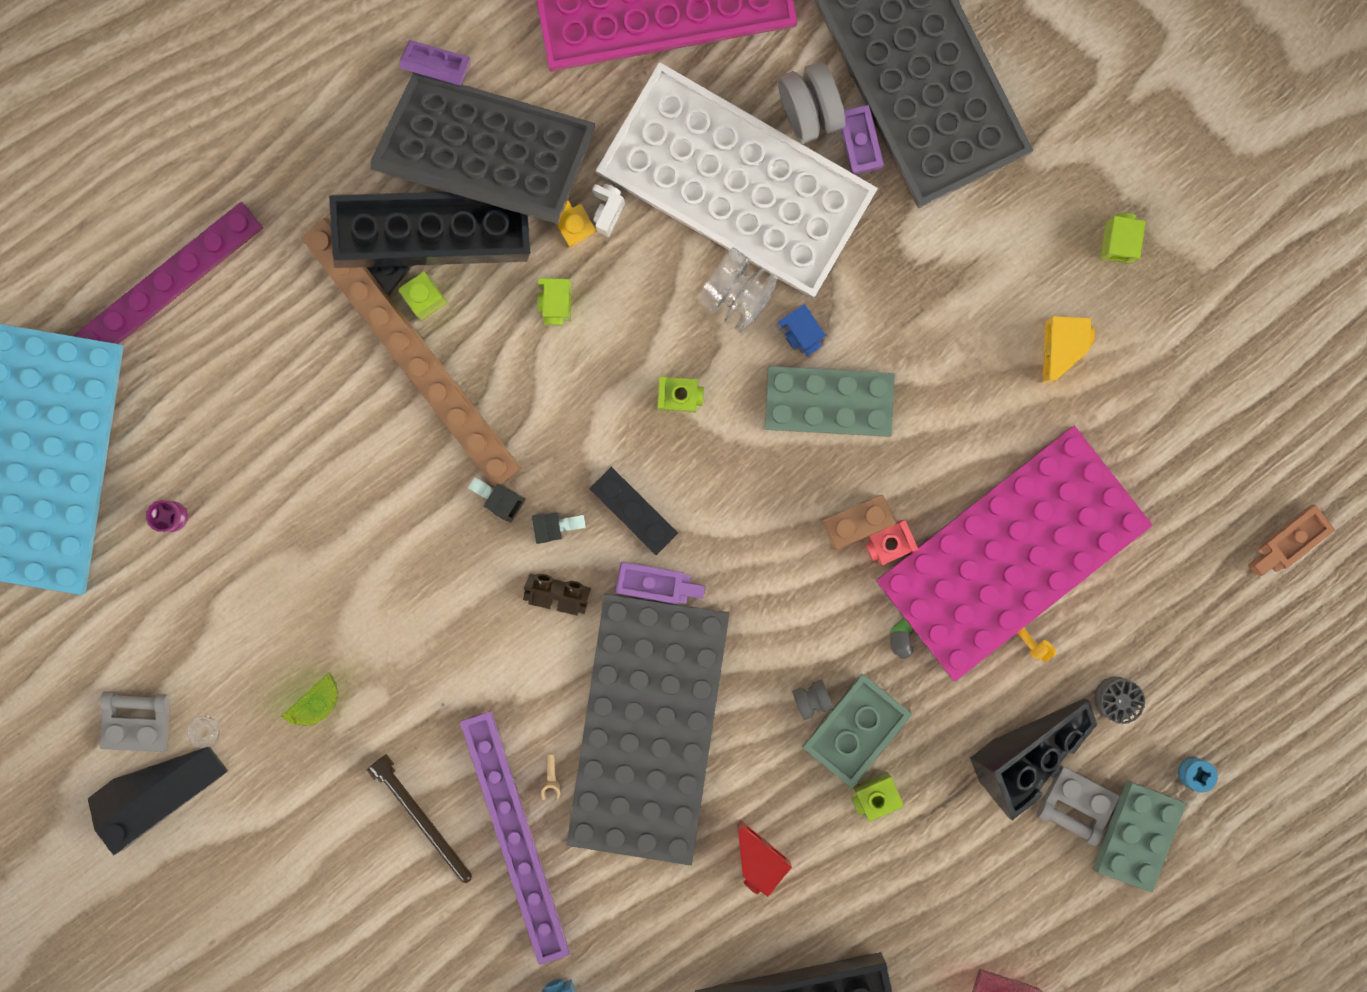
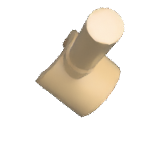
M547 754L546 782L543 784L541 791L544 801L546 800V789L548 788L556 790V800L559 799L561 793V784L556 781L555 754Z

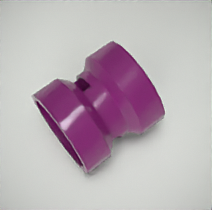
M159 500L149 506L146 512V520L148 525L157 532H176L186 525L188 513L183 504L177 501Z

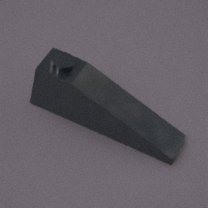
M1086 698L1081 699L996 738L970 757L979 782L1009 819L1013 821L1038 801L1043 794L1040 789L1050 776L1054 779L1061 771L1058 768L1060 763L1068 753L1074 754L1096 727L1097 722L1090 701Z
M208 746L117 777L88 798L94 830L114 856L139 840L227 773L228 770L211 747Z

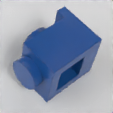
M805 304L778 321L776 326L779 331L783 328H786L788 331L784 336L794 350L799 348L806 357L823 347L820 341L826 335Z

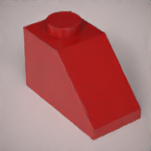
M741 820L737 828L742 874L745 878L743 883L755 894L758 895L762 892L769 897L792 868L791 862Z

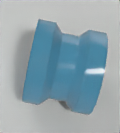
M1189 757L1179 765L1178 777L1186 787L1201 793L1212 790L1216 785L1218 774L1211 763L1197 757Z

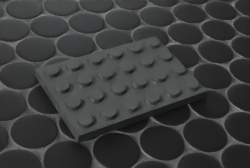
M413 72L371 158V170L559 224L594 134L595 123L463 84L460 86Z

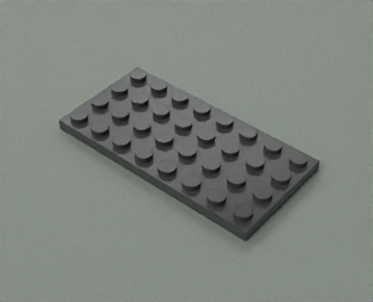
M814 0L866 105L869 104L871 115L918 209L1033 152L958 0Z
M604 594L566 846L692 866L729 612Z

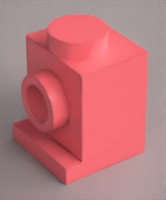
M900 520L895 525L868 536L869 543L865 544L871 560H878L880 565L918 550L905 520ZM888 538H893L896 541V547L893 550H888L885 546Z

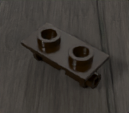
M530 574L524 586L523 600L529 601L528 605L551 609L552 600L554 599L558 600L556 611L578 616L579 613L585 615L591 588L577 581L565 582L556 580L547 574Z

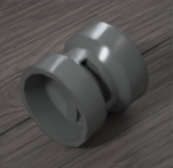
M822 679L813 682L811 687L808 688L809 691L801 687L792 691L803 720L812 718L814 710L825 713L833 709Z

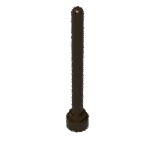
M385 754L368 767L366 771L373 780L377 778L380 783L384 782L459 880L463 883L470 882L472 879L471 872L395 776L394 772L396 770L392 767L394 762L390 757Z

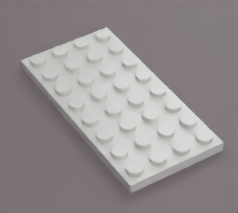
M660 62L596 169V174L812 299L815 298L878 189Z

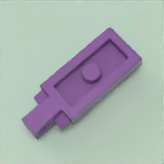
M621 561L615 593L678 604V602L686 604L687 596L703 599L706 587L690 583L691 575L683 574L684 572Z

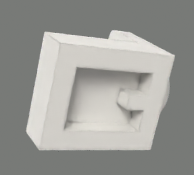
M595 184L592 189L594 196L605 201L606 205L600 204L593 221L597 222L595 225L597 232L609 238L624 208V198L620 196L621 191L611 185L604 184L601 187Z

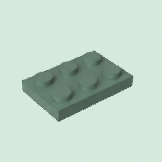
M861 673L802 745V748L849 787L853 788L913 714Z
M1126 780L1092 869L1097 873L1153 893L1187 803Z

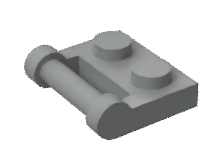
M104 691L100 699L102 710L100 749L150 752L167 751L170 714L169 695L158 694L156 697L121 696L116 695L115 692ZM116 708L155 710L156 718L116 716Z
M1061 765L1059 767L1060 773L1053 779L1039 806L1037 818L1045 822L1050 820L1083 837L1085 843L1095 847L1102 838L1103 829L1120 796ZM1057 800L1094 818L1090 827L1056 810L1055 804Z

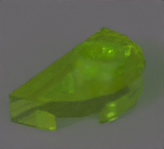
M330 672L327 673L281 717L290 724L302 726L315 725L327 718L336 707L338 698L337 683Z

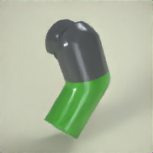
M904 618L893 626L890 632L891 649L901 659L909 658L913 653L910 641V632L913 629Z

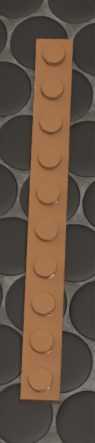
M323 218L301 238L492 486L495 488L497 483L504 484L518 473L522 467L367 267L334 268L331 221L329 218Z

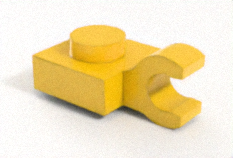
M567 201L559 224L556 225L571 248L594 235L597 231L581 203L572 208L570 202Z

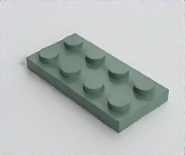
M769 366L765 430L891 437L895 373Z

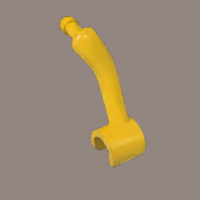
M1025 627L1017 633L1031 649L1030 654L1033 658L1048 662L1055 656L1056 650L1047 640L1037 644Z

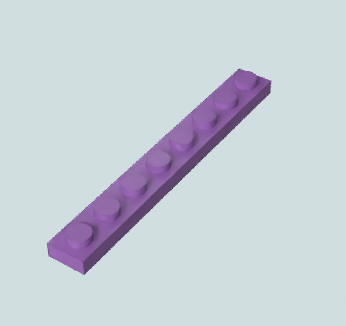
M492 710L461 720L460 724L538 964L541 965L569 956L568 943Z

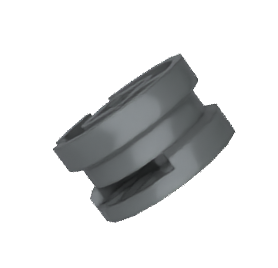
M1112 676L1104 679L1095 691L1094 703L1097 710L1104 717L1118 724H1128L1135 721L1141 716L1145 708V696L1142 689L1136 683L1123 677Z

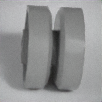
M823 61L805 66L803 78L795 71L778 77L779 93L786 116L796 138L801 144L817 139L820 127L828 134L845 127V114L834 79Z

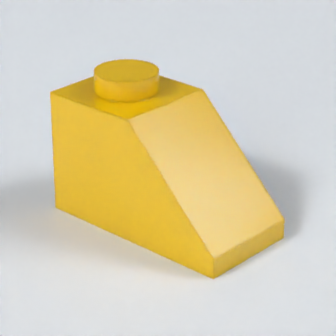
M1052 316L1045 320L1042 383L1056 381L1090 350V346H1093L1095 341V328L1091 327V318Z

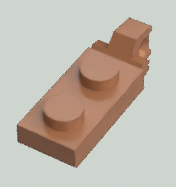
M1310 505L1262 543L1263 545L1257 549L1261 555L1247 566L1255 576H1263L1271 569L1275 572L1287 569L1334 532L1335 529L1316 505Z

